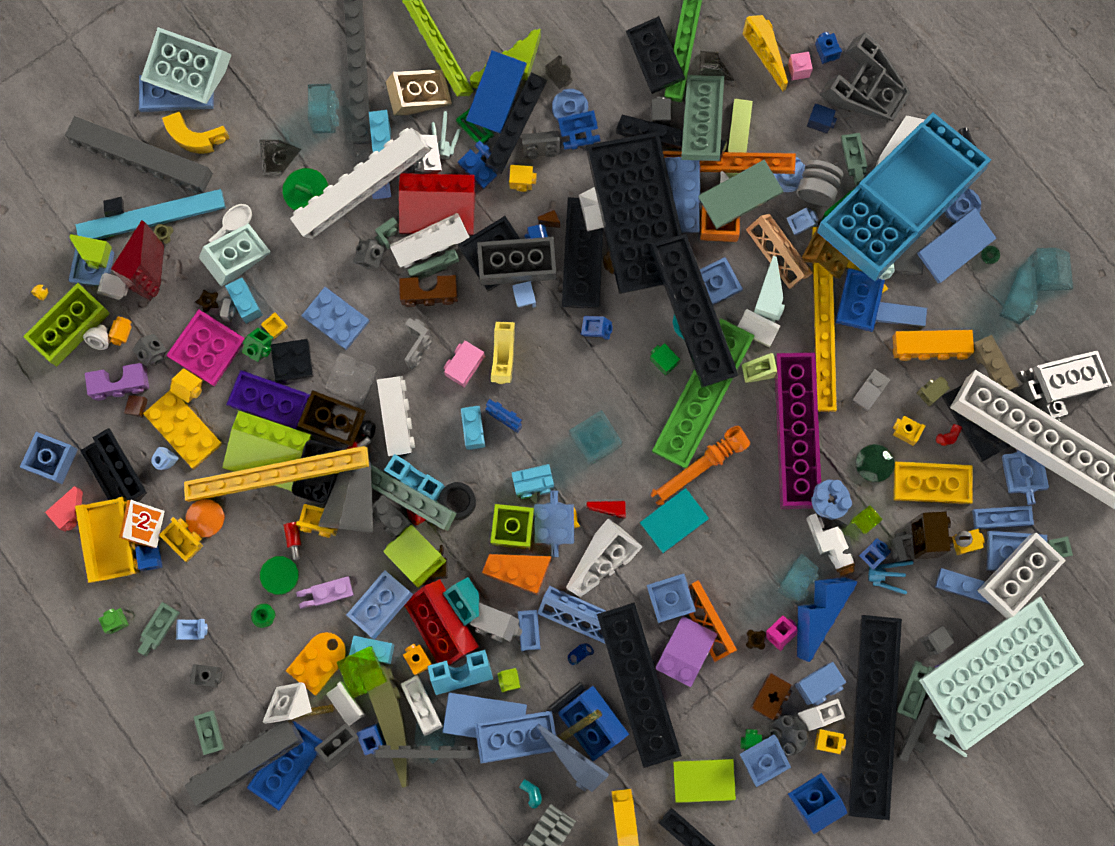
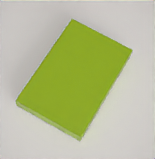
M733 759L673 762L675 803L736 800Z

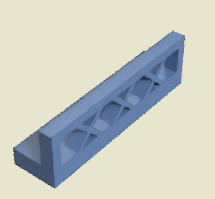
M549 586L537 614L605 644L603 635L598 631L601 628L596 614L606 610ZM545 604L552 606L555 612L544 610ZM562 614H570L573 620L564 619ZM586 621L591 627L585 628L580 622Z

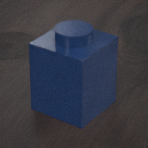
M815 103L806 127L828 134L829 129L835 126L837 118L834 115L836 110Z

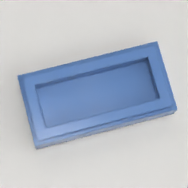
M537 610L518 611L519 628L522 629V634L520 635L521 651L540 650Z

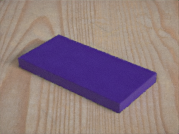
M240 370L226 405L298 430V423L310 394Z

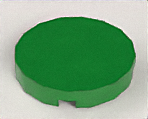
M275 556L268 559L260 570L261 584L272 594L285 595L291 592L298 583L299 570L297 565L291 559L284 556Z

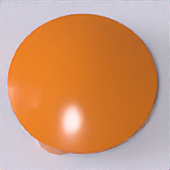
M210 499L196 501L189 507L186 513V523L189 525L188 529L190 532L194 531L200 537L206 538L215 535L222 528L225 519L221 506Z

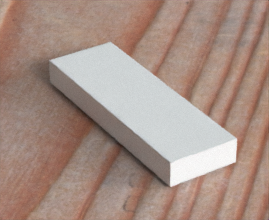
M416 675L401 683L400 685L424 736L442 728L443 726L420 677Z

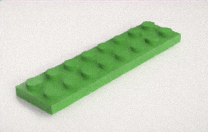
M720 319V326L736 369H738L755 335ZM694 369L652 453L686 469L732 379L702 388Z

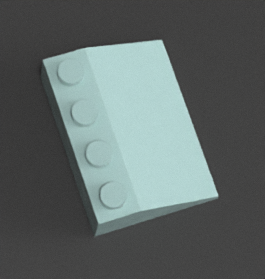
M158 27L141 80L207 104L226 72L231 54Z

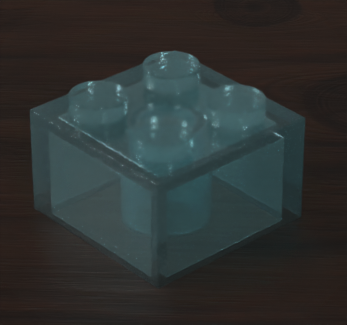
M308 84V121L313 133H336V126H339V117L336 115V109H339V100L336 98V91L332 90L331 84Z
M602 410L569 430L570 437L589 466L622 447V440Z

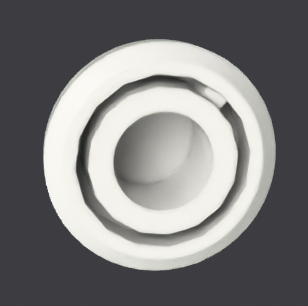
M104 325L90 328L83 335L85 342L97 350L107 349L110 343L107 333L108 328Z

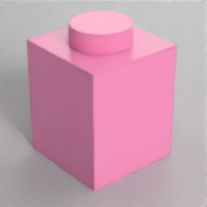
M809 52L790 55L788 67L792 81L810 78L813 68Z

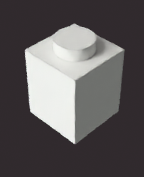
M104 273L101 276L97 294L117 300L126 296L128 287L118 276Z

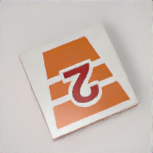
M128 500L119 538L146 547L157 548L165 511Z

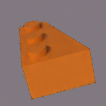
M489 554L482 573L487 577L538 595L550 565L551 556Z

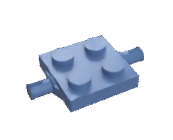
M1018 449L1013 454L1002 456L1008 494H1026L1027 505L1035 504L1034 492L1048 490L1049 488L1045 466Z
M558 490L550 491L549 503L534 504L535 543L551 545V557H559V545L574 543V504L558 502Z

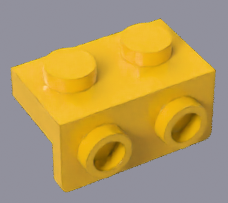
M308 504L303 505L300 519L296 522V525L301 527L300 531L311 533L312 530L317 531L319 536L330 538V535L336 536L338 529L319 527V521L324 508Z
M172 517L170 519L172 522L159 536L185 562H188L203 547L200 543L202 538L194 531L190 533L187 529L189 525L180 518L178 520Z

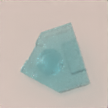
M416 722L414 742L418 747L431 746V750H439V746H451L452 748L455 745V735L442 733V727L424 736L418 722ZM439 758L428 759L432 764H434Z

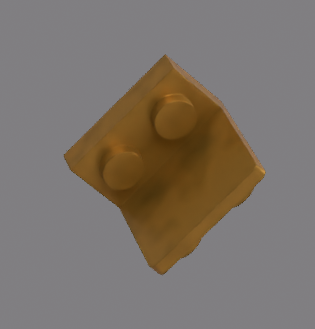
M818 226L802 259L805 262L819 263L836 279H840L850 260L817 233Z

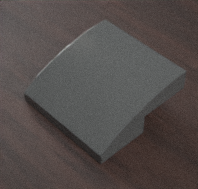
M919 237L894 262V272H902L904 275L923 274L924 263L917 252L926 246V238Z

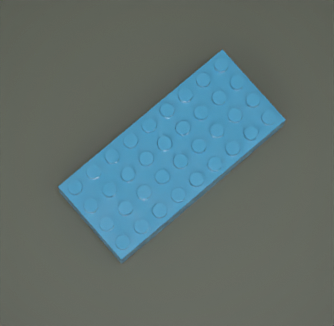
M932 112L821 221L817 233L872 280L876 281L983 174L992 159Z

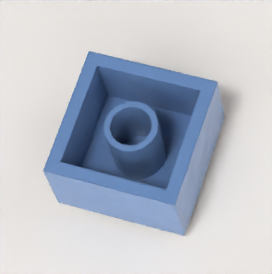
M35 432L20 468L63 484L78 449L62 441Z
M830 662L794 685L805 703L815 706L824 702L827 694L831 696L844 689L842 685L846 681L834 662Z

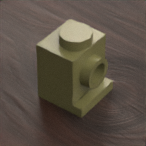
M940 376L935 381L931 379L916 394L930 407L950 387L948 382Z

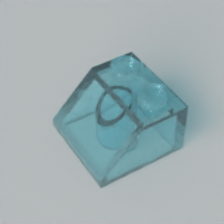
M1037 248L1031 254L1034 291L1073 289L1069 252L1059 248Z
M800 554L795 559L777 592L796 604L800 600L804 601L809 594L808 586L810 583L814 585L819 577V574H817L819 568L806 556Z

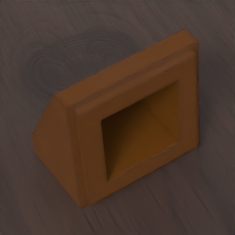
M555 210L537 217L538 225L560 228V221Z
M129 395L124 414L143 418L148 399Z

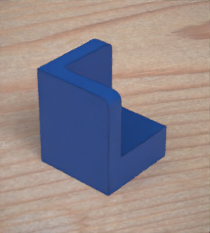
M158 545L157 548L135 547L139 570L148 571L162 568L160 547Z

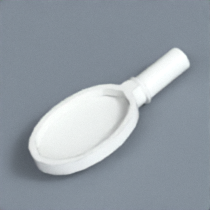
M238 204L230 208L223 217V227L208 241L211 243L228 232L247 225L252 217L251 208L246 204Z

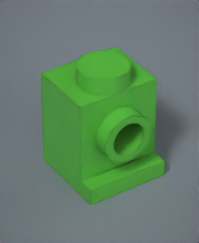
M121 608L117 610L110 609L103 613L104 616L98 618L104 633L113 634L129 626Z

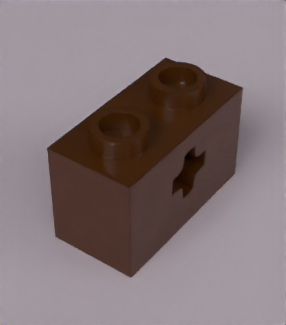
M769 673L750 709L769 720L778 719L783 710L780 706L784 700L787 701L792 693V690H790L792 685ZM775 693V698L777 699V701H772L770 703V697H768V694L771 695Z

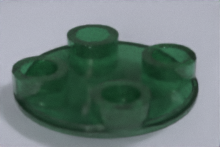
M878 444L868 445L861 449L857 455L856 471L867 481L882 482L889 478L894 470L895 462L893 455L884 446Z

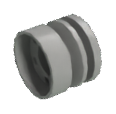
M807 161L802 174L803 179L800 180L796 191L797 196L813 205L822 207L832 206L838 192L836 188L840 186V181L843 177V171L839 167L825 161Z

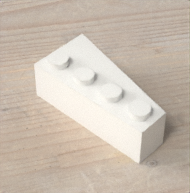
M403 376L378 379L377 385L388 456L412 453V448H415L414 437H410L409 429H412V422L407 414L409 402L408 399H405V391H407L406 382L403 380Z

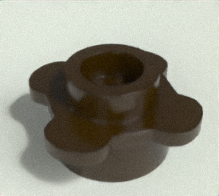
M752 629L748 630L746 633L748 636L746 647L748 649L758 648L763 650L765 648L764 637H766V633L763 630L759 632Z

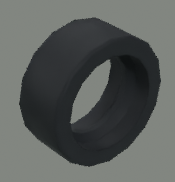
M453 482L442 489L439 495V503L448 508L446 500L449 493L454 490L464 491L469 497V504L464 511L455 512L457 514L454 520H462L473 513L476 507V497L474 491L468 485L462 482Z

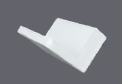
M746 309L737 327L755 335L753 340L770 348L780 325Z
M339 682L338 686L326 695L344 721L351 726L366 714L345 684Z

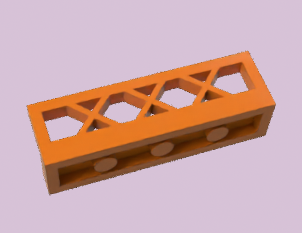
M699 580L692 583L689 589H692L696 595L694 605L697 608L703 609L706 614L704 621L696 619L693 615L694 612L688 615L693 622L697 624L698 622L702 623L703 627H705V624L712 626L715 633H717L720 640L715 639L714 642L723 644L726 652L716 656L713 651V643L709 653L714 662L737 649Z

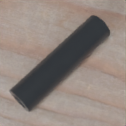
M581 682L577 683L549 707L556 714L585 691L586 688Z

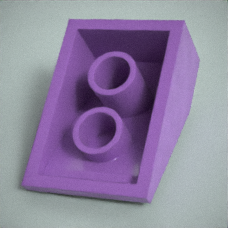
M682 616L655 669L692 687L716 639L717 633Z

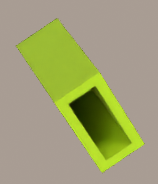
M412 525L406 528L397 539L391 541L383 551L418 588L446 562L444 557Z

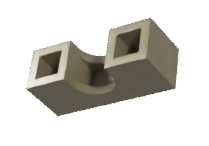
M992 335L974 343L973 356L978 365H984L991 380L1009 391H1013L1019 386Z

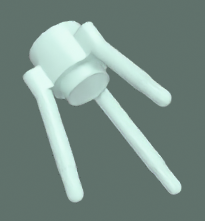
M444 111L441 141L438 142L440 159H449L450 155H453L461 132L460 129L457 130L452 144L449 146V142L445 141L447 111ZM432 122V135H436L435 123Z
M937 719L932 731L936 735V739L944 742L962 756L967 757L964 751L945 738H949L952 732L944 719Z

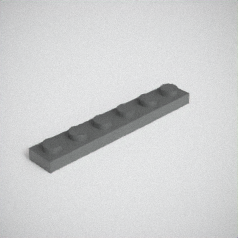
M378 745V749H373V758L480 759L479 750H470V746H458V750H451V746H439V750H431V746H419V750H411V746H399L398 750H391L390 745Z

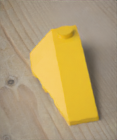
M763 15L748 16L745 21L743 36L783 92L786 90L788 81L774 36L773 26Z

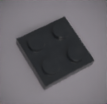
M308 339L271 344L276 382L314 377Z

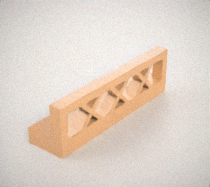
M770 214L760 216L746 229L770 263L773 256L777 257V255H780L785 259L784 266L778 265L780 277L789 289L802 279L808 278L813 274ZM757 225H760L763 229L762 236H757L753 230ZM766 240L774 244L773 251H768L766 248ZM788 270L793 271L797 276L792 282L787 277Z

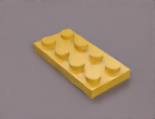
M170 390L143 413L192 469L198 467L222 445L220 440L180 397L170 392Z

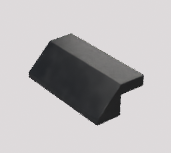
M107 428L92 437L94 442L80 451L108 500L126 497L127 500L139 502L147 492L110 428Z

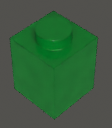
M665 343L661 347L657 345L650 352L652 354L650 361L665 376L680 363V358Z

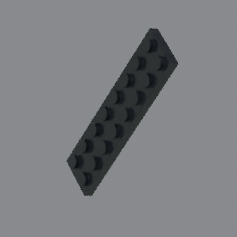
M687 234L651 244L652 254L701 387L704 388L737 377L739 374Z
M635 602L597 613L598 622L643 768L681 757L682 755Z

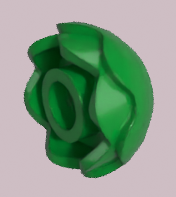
M265 603L255 606L251 612V620L258 628L271 626L276 616L274 609Z

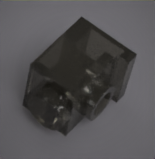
M560 55L545 66L546 75L558 89H561L563 86L567 87L572 83L571 70L566 64H562V57Z

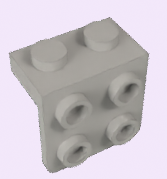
M409 318L405 325L408 332L418 339L406 356L405 362L409 368L413 369L414 366L417 367L422 360L421 355L425 350L428 351L433 341H431L432 337L429 329L424 327L425 324L418 319L412 320Z

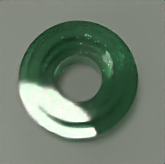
M986 246L981 251V259L986 264H995L1000 258V252L994 246ZM987 253H991L993 258H989Z

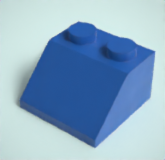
M822 773L788 793L791 801L813 834L848 813L842 799Z

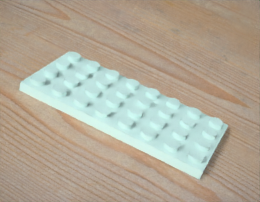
M1037 597L1022 607L1014 617L1002 621L919 679L962 750H967L1084 664L1042 598Z

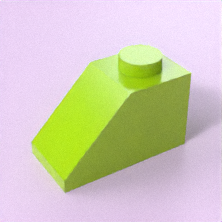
M70 234L69 238L82 259L88 264V267L93 269L107 267L112 249L107 241Z

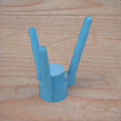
M904 561L879 564L874 570L869 566L868 581L873 582V586H881L898 593L907 594V591L881 581H885V576L906 577L905 573L886 572L884 568L912 565L914 562Z

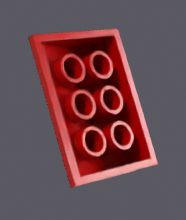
M401 173L399 177V234H414L458 213L468 235H474L475 176Z

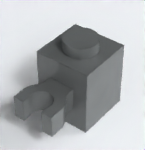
M1031 368L1025 371L1026 375L1024 371L1016 374L1023 385L1015 390L1019 397L1030 404H1034L1045 396L1038 379L1034 380V372Z

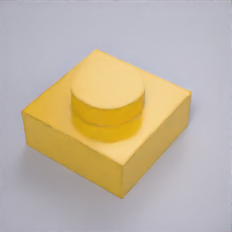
M276 312L261 323L262 327L273 336V339L277 338L288 328Z

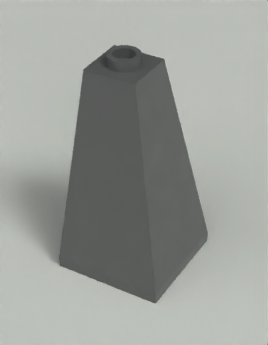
M369 462V467L338 473L319 521V527L373 532L371 462Z

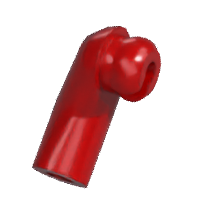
M953 424L949 433L944 435L940 433L936 436V443L941 444V446L954 444L962 427Z

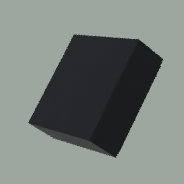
M122 196L103 201L105 217L124 213Z

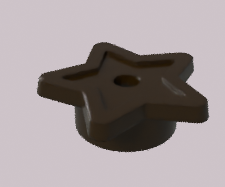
M204 289L202 295L195 303L202 306L204 313H207L211 308L218 309L219 306L216 302L218 293H209Z

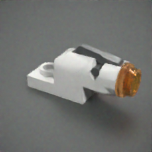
M817 514L808 516L806 519L820 555L827 552L830 553L828 556L840 576L855 572V559L850 536L843 535V532L838 527L823 532L824 524L821 517H817Z

